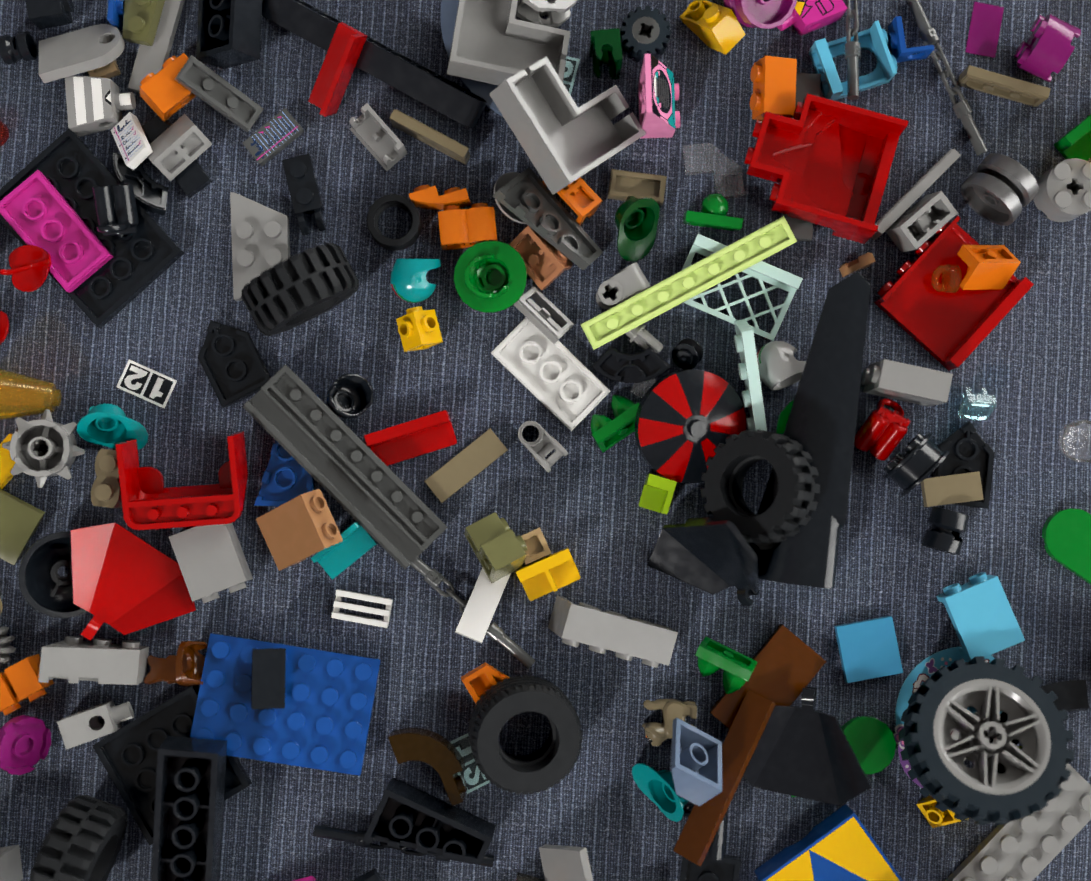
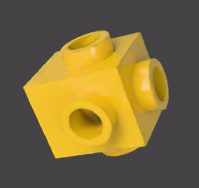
M422 306L409 308L406 310V315L396 319L404 352L425 350L443 342L435 309L423 310Z

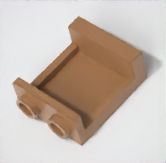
M320 489L301 494L256 518L279 571L298 564L306 558L343 541Z

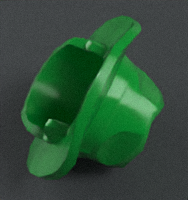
M485 241L473 245L459 257L455 266L454 283L456 291L462 301L474 310L481 312L505 310L513 306L520 299L526 287L527 271L523 258L513 247L500 241Z

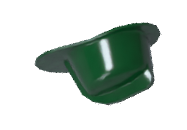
M628 196L615 213V224L618 228L617 250L626 261L635 262L641 260L653 247L660 214L659 205L654 199L646 197L637 199L634 196Z

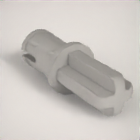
M645 324L625 333L630 338L629 341L631 343L634 341L643 350L651 346L659 353L664 347L662 343L645 329Z

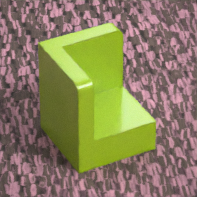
M650 473L647 474L638 503L639 507L667 515L677 482Z

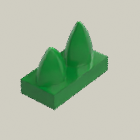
M614 394L612 396V410L615 419L611 420L606 416L596 414L592 416L591 435L602 453L635 431V418L640 405L639 402L635 404L626 397Z
M707 636L703 639L695 654L698 657V667L703 677L714 674L720 668L724 669L723 687L727 695L739 690L746 681H749L758 663Z

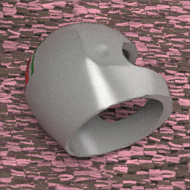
M784 341L769 342L757 352L760 380L772 391L780 390L799 382L806 361H798L794 357L797 349Z

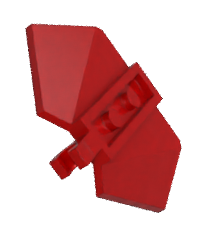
M115 522L71 530L73 604L94 615L80 635L91 641L104 622L121 634L126 635L196 611L195 603L191 600L179 564Z

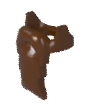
M181 641L177 655H169L167 658L148 656L147 662L151 670L144 678V683L153 684L165 681L168 684L177 683L183 686L203 685L201 678L205 656L199 653L198 650L205 649L208 645L206 642Z

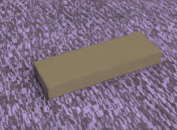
M971 65L959 75L957 82L963 87L1033 107L1039 106L1048 99L1051 90L1048 87Z
M397 109L393 110L389 117L393 127L464 165L467 164L470 159V152L467 146Z
M490 428L424 482L439 501L443 503L506 453L508 449Z

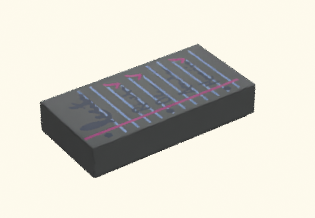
M284 108L242 142V144L256 161L263 166L305 131L287 109Z

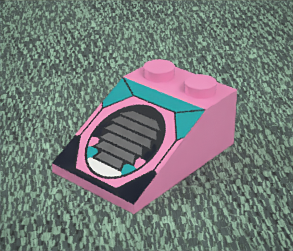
M645 54L638 81L639 123L646 133L641 138H673L676 128H680V111H675V101H679V83H674V73L652 54Z

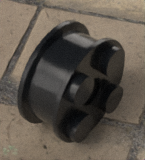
M921 432L918 433L904 449L906 452L902 454L899 451L883 468L886 471L883 477L885 479L890 477L902 489L900 493L902 496L919 485L950 453L948 450L942 451L930 440L932 435L930 432L925 436Z

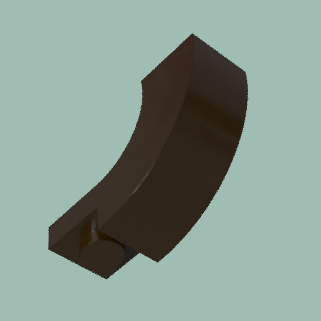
M403 728L391 732L388 739L398 765L413 760L431 765L440 775L451 805L454 806L463 802L467 786L463 776H458L457 773L463 771L465 762L451 742L436 732L422 728Z

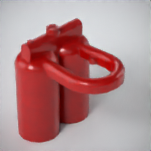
M887 398L880 399L877 404V410L870 414L855 435L854 445L862 451H870L879 460H887L907 433L910 420L904 418V410L898 403ZM884 405L892 407L894 412L885 408Z

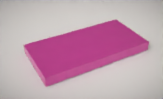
M39 170L35 171L0 201V214L27 245L41 247L50 254L51 267L49 272L68 293L74 291L114 257Z

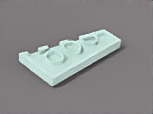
M745 319L734 321L736 330L734 341L736 351L740 354L741 363H738L740 379L744 380L745 391H742L743 403L745 408H749L750 417L746 418L747 430L767 431L754 332Z

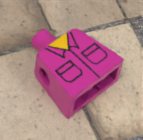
M797 0L791 16L782 25L777 26V28L783 31L793 25L799 35H804L839 21L847 10V6L843 0Z

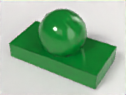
M711 193L703 199L701 212L687 210L684 213L683 223L737 232L742 229L743 218L726 216L729 210L727 199L721 194Z

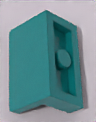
M355 522L341 533L342 542L318 552L311 558L314 563L318 562L332 580L378 544L358 522Z

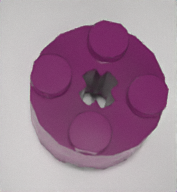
M1048 14L1046 17L1042 15L1037 17L1030 29L1033 34L1027 43L1023 41L1014 55L1017 58L1018 68L1046 82L1052 80L1050 76L1052 72L1058 74L1075 48L1070 45L1073 37L1078 38L1081 35V29Z

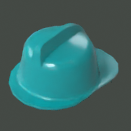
M104 403L91 406L88 414L77 423L79 436L85 441L116 449V444L136 439L137 449L139 450L148 442L149 435L146 428L139 422L126 417L124 411L114 404Z
M635 764L632 767V776L638 788L658 806L668 819L679 822L683 818V808L689 801L676 795L672 771L661 770L657 772L646 764Z

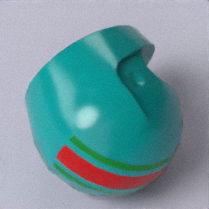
M397 258L391 271L390 279L395 294L403 301L409 303H419L428 299L434 292L437 284L429 283L426 280V274L429 270L441 267V260Z

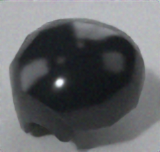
M359 374L342 375L334 381L327 392L329 407L336 415L344 419L357 418L373 403V388L368 380Z

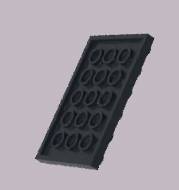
M67 129L0 189V201L35 171L39 170L114 256L71 293L66 292L97 327L102 328L177 261L184 252L149 213L137 204L139 224L137 225L138 233L136 235L128 234L118 238V235L104 236L103 233L97 231V226L99 225L92 187L118 184L114 175L73 131ZM0 214V220L22 245H27ZM49 272L51 277L60 285V283L55 279V277Z

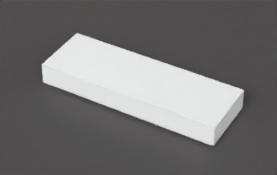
M482 567L455 633L482 644L510 574L491 583Z

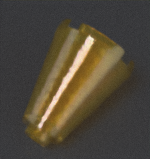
M0 369V420L43 414L45 409L54 412L55 406L60 407L61 390L56 389L54 383Z

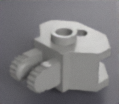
M518 0L516 16L523 21L549 27H559L570 18V8L577 3V0ZM547 15L548 18H547V19H543V18H541L540 16Z

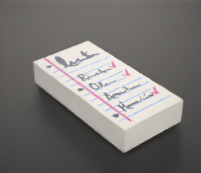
M131 112L111 129L125 165L132 170L136 169L153 152L137 116Z

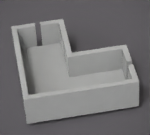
M459 0L446 75L499 86L509 77L547 56L563 82L566 65L565 58L568 52L571 31L515 19L518 0Z
M547 56L509 77L489 94L552 195L646 134L633 112L614 125L611 122L613 118L629 108L617 85L582 106L577 107Z

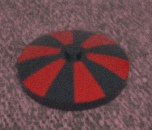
M696 369L672 372L654 383L642 398L635 418V438L638 449L646 463L658 474L670 480L688 484L704 482L701 481L702 472H707L708 466L705 463L709 456H715L714 449L719 443L727 444L725 441L727 437L732 434L739 435L741 431L746 430L744 406L735 389L718 375Z

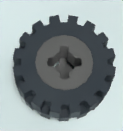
M640 6L636 8L635 12L631 10L628 13L627 18L625 17L622 22L620 38L622 50L627 52V56L630 59L635 57V61L640 62L641 59H644L645 54H652L656 59H658L659 55H663L671 34L670 23L666 21V15L664 13L660 15L657 8L653 11L650 10V6H645L643 10Z

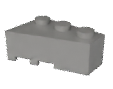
M65 636L63 641L42 647L38 683H49V680L58 678L69 679L68 683H79V680L96 681L98 684L138 685L144 682V678L147 675L149 647L140 646V641L124 640L122 644H111L112 639L94 638L93 642H85L81 636Z

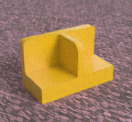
M568 547L516 570L518 579L522 583L530 601L553 591L556 592L559 588L581 578Z

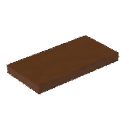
M780 624L752 658L758 663L749 681H746L739 690L727 695L724 692L709 712L730 729L747 691H751L776 704L775 707L777 705L791 706L801 694L803 688L810 683L827 661L784 625Z

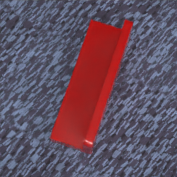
M343 22L338 23L308 102L321 108L320 115L324 117L337 113L367 39V35Z
M447 410L364 435L367 446L387 466L457 444Z

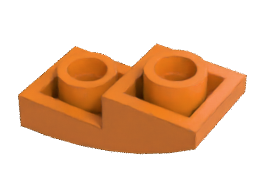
M421 185L416 187L413 193H409L410 200L415 206L424 209L443 210L444 207L457 205L460 208L471 205L466 188L453 187L445 190L444 195L439 196L436 185L432 187L430 185Z

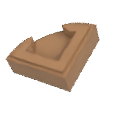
M868 252L859 256L856 260L843 264L839 270L842 277L869 267L876 261L872 252Z

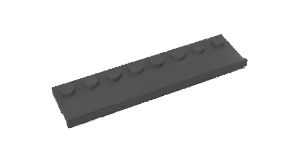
M286 364L261 387L260 391L244 404L243 408L404 569L448 528Z

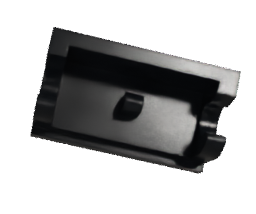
M286 648L252 649L251 709L285 708Z

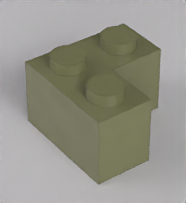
M496 512L465 527L464 535L491 583L522 567L526 557L525 551H527V546L520 535L516 536L513 530H510L506 520L503 517L500 519Z

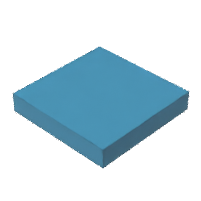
M892 616L834 626L846 683L903 673Z

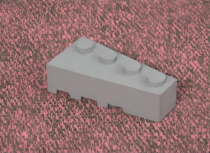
M557 595L548 628L562 638V643L578 647L579 643L589 645V650L605 654L606 650L616 652V657L632 661L633 657L641 658V663L658 668L659 663L669 666L678 635L677 631L635 617L629 619L628 616L611 610L602 612V609L583 602L576 605L567 600V598Z

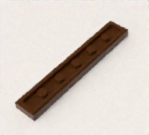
M747 691L722 745V792L701 806L694 804L673 849L674 852L698 866L702 865L776 705L774 702L751 691Z

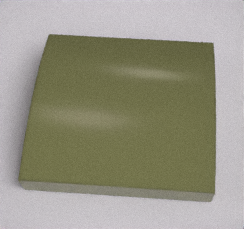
M0 489V559L15 565L20 560L30 538L35 534L45 512Z

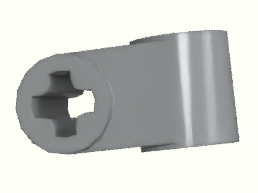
M637 262L600 285L596 293V302L601 308L609 310L650 288L651 285ZM606 290L609 293H615L613 301L610 297L606 299L603 297Z
M526 421L518 429V439L548 473L562 456L566 457L569 454L552 435L550 436L535 421ZM534 426L538 430L539 435L534 442L524 440L522 432L525 427ZM553 449H555V452L552 453L547 459H545V457H546Z

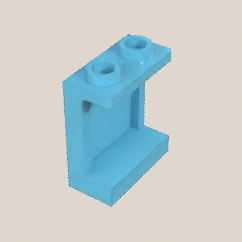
M985 572L978 573L969 577L970 582L961 586L959 583L949 585L943 588L944 593L936 596L938 601L945 605L962 645L958 649L964 660L970 662L974 657L984 656L985 658L1025 641L998 576L986 575Z

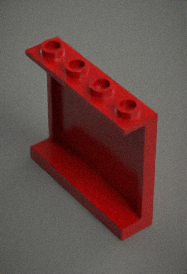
M956 216L936 232L937 235L931 241L927 240L915 250L918 256L912 262L907 260L896 271L899 276L893 283L889 280L879 289L877 293L880 297L874 302L948 371L958 368L1034 285L1026 277L1018 280L1012 275L1003 289L963 290L960 287V283L967 274L968 265L957 253L962 245L980 244L956 224L961 219L959 216Z

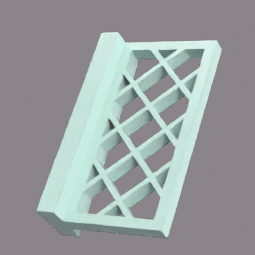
M697 234L682 270L691 266L695 253L708 257L727 246ZM760 261L742 271V273L747 274L746 276L740 278L739 274H736V280L723 285L719 283L717 284L718 287L700 293L683 302L734 324V321H737V319L733 318L730 306L745 301L750 317L745 318V320L749 321L752 319L754 326H751L753 332L774 341L803 278ZM754 277L758 279L762 291L747 296L741 281ZM738 282L743 298L728 304L722 288ZM763 282L773 286L766 289ZM775 288L787 291L788 294L784 303L773 307L767 292ZM719 290L725 305L716 309L709 308L704 295ZM764 294L769 309L754 315L748 299ZM700 297L703 305L693 300ZM726 308L728 315L723 314L719 311ZM781 308L778 316L776 317L774 310ZM771 312L774 325L770 333L759 329L756 317Z

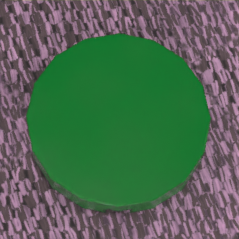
M858 716L851 718L842 726V730L865 774L871 775L881 772L890 765L895 755L896 742L893 732L884 722L873 716Z

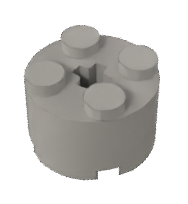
M1078 158L1066 159L1047 170L1037 180L1039 190L1038 194L1033 198L1035 206L1047 215L1046 218L1051 221L1068 222L1091 210V162Z

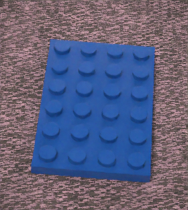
M210 633L201 678L203 685H200L190 738L227 740V756L361 776L381 659ZM286 648L285 708L251 709L252 649Z

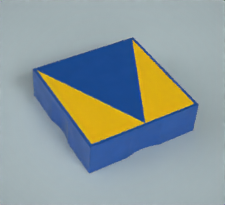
M846 804L813 827L802 840L786 847L754 870L759 881H903L859 818Z

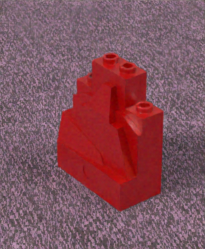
M807 93L803 103H797L793 119L766 111L762 121L756 120L752 137L757 139L754 148L749 147L744 164L749 165L746 174L777 182L774 183L769 200L774 201L771 210L787 214V216L831 228L833 230L832 235L865 244L878 230V225H874L899 137L909 121Z

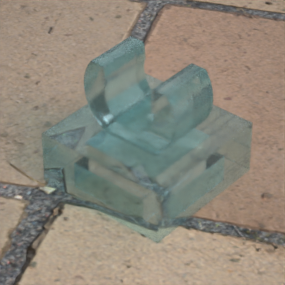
M967 387L963 394V401L958 408L959 418L988 420L997 405L996 396L989 395L986 388H982L979 394L972 393L971 387Z

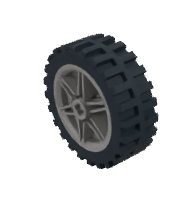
M984 656L974 657L970 662L960 659L954 661L948 667L943 666L928 678L910 697L908 701L909 706L901 717L904 727L899 731V741H904L905 749L900 753L902 761L908 760L911 766V770L907 772L911 781L915 778L918 779L923 786L919 792L925 798L929 795L937 801L935 807L943 812L948 809L955 813V819L960 821L971 819L974 820L976 825H986L989 823L1001 825L1019 820L1043 809L1048 805L1047 802L1056 798L1062 791L1059 787L1060 784L1067 781L1071 774V771L1066 769V765L1074 761L1075 751L1068 750L1067 743L1074 739L1073 730H1065L1063 721L1069 717L1065 709L1058 711L1053 701L1058 699L1053 691L1046 694L1040 687L1043 680L1036 675L1029 679L1023 675L1025 668L1018 664L1010 669L1004 667V659L995 658L988 663L985 662ZM969 706L974 707L977 714L974 715L967 708ZM1000 711L1007 714V721L1004 723L998 722L1000 721ZM952 729H956L959 732L958 740H954L951 737L950 732ZM986 732H988V737L993 739L992 743H989V738L984 737ZM1018 740L1022 744V748L1019 749L1011 741ZM965 758L974 763L973 768L965 766ZM997 763L1005 767L1003 774L997 773Z

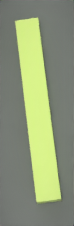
M783 216L582 323L581 327L593 350L787 248L796 243L797 240Z

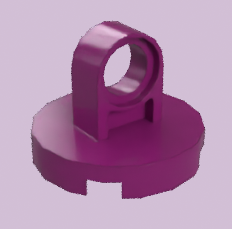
M21 715L12 718L0 728V769L9 774L23 775L35 769L33 766L40 759L44 760L51 746V731L46 728L43 723L44 721L34 716Z

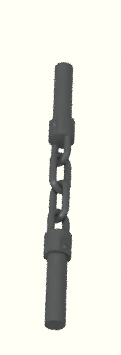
M846 0L845 59L847 60V95L849 100L859 98V59L861 58V47L858 42L857 33L859 29L858 0H853L854 10H850V0ZM850 18L854 19V28H850Z
M906 0L921 32L920 38L924 46L935 45L938 52L934 53L932 51L930 55L949 93L958 120H961L976 155L980 156L988 150L971 115V107L967 99L964 98L951 72L950 65L939 44L940 39L935 28L931 27L919 0ZM942 59L946 70L942 71L938 60ZM947 77H950L954 87L950 88ZM958 94L961 101L956 102L954 95Z
M417 557L410 565L441 596H451L460 604V612L463 614L468 600L459 598L454 593L452 583L435 568L431 569ZM442 581L450 588L446 589L447 593L438 587ZM495 621L489 625L486 635L490 636L491 640L497 641L527 669L534 664L536 660L507 636Z

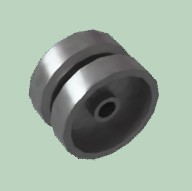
M990 153L977 167V173L970 175L961 186V194L964 200L976 213L988 221L1002 226L1012 224L1022 213V207L1028 205L1038 194L1039 190L1036 179L1028 169L1009 156L999 153Z

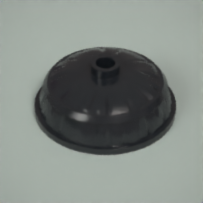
M71 531L55 532L36 541L26 551L18 571L19 587L25 600L38 612L55 618H71L88 612L73 604ZM61 566H66L69 568V572L65 576H60L58 569Z

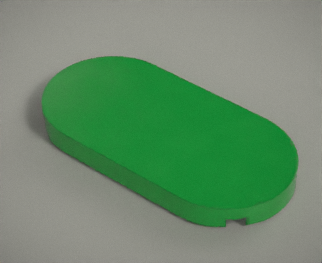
M1064 509L1053 513L1046 520L1042 529V538H1044L1046 552L1055 561L1091 585V514L1081 509Z

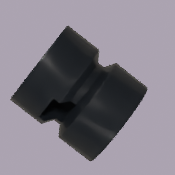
M932 507L928 520L931 529L925 531L922 546L959 555L963 543L960 534L966 532L969 516L943 508Z

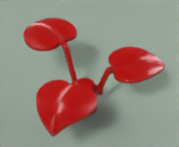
M20 246L9 255L11 269H0V274L12 275V283L20 291H35L43 285L51 267V256L45 249L38 246ZM0 311L1 344L9 331V319L3 311Z

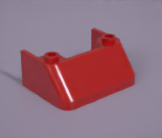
M244 431L227 436L229 461L224 463L219 469V484L164 488L163 475L158 469L150 466L139 467L136 439L116 444L125 523L134 530L229 524L237 520L243 512L248 480Z

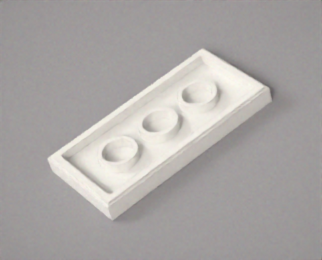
M526 317L491 352L571 432L610 393V390L559 340L553 344Z

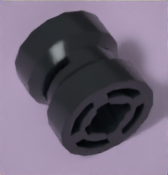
M28 31L20 32L14 37L10 35L0 36V55L7 65L17 63L20 59L25 61L37 59L36 44Z

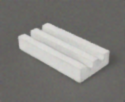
M341 589L336 590L331 618L388 628L393 599ZM342 597L385 604L386 608L384 610L342 602ZM340 608L382 615L384 619L380 620L341 613Z

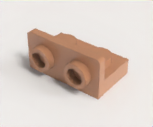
M529 226L509 244L520 253L524 260L527 274L541 290L546 289L565 270L573 266V263Z

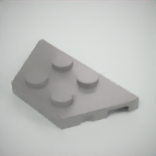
M230 192L233 299L241 301L242 289H244L246 284L250 283L253 278L261 275L265 270L291 257L290 226L287 215L235 192Z

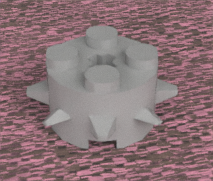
M45 409L40 420H30L28 422L18 417L15 420L18 431L14 432L11 441L2 444L3 448L10 450V457L12 461H15L10 473L13 476L20 473L35 476L38 488L43 487L47 477L60 475L67 480L71 479L70 468L75 462L76 456L85 454V449L77 446V440L73 433L77 424L71 422L63 425L53 422L49 409ZM46 443L49 446V450L44 453L40 451V445H45Z

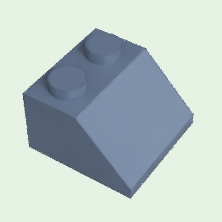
M677 717L673 720L671 771L676 795L701 806L722 792V741Z

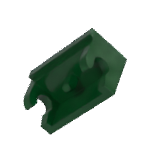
M620 28L595 30L590 33L589 57H592L593 72L597 78L600 77L599 67L602 64L609 66L611 80L619 79L623 60Z

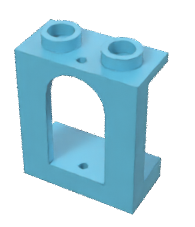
M878 20L873 23L870 29L858 32V42L861 49L870 50L874 53L877 60V65L873 72L859 77V92L889 83L897 74L896 58L890 54L887 33L885 29L881 28ZM846 37L827 42L826 38L817 40L809 50L816 74H821L820 86L824 97L834 101L848 96L847 81L841 83L833 61L834 57L845 54Z

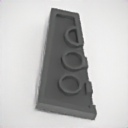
M530 167L493 195L495 199L580 269H586L603 253Z

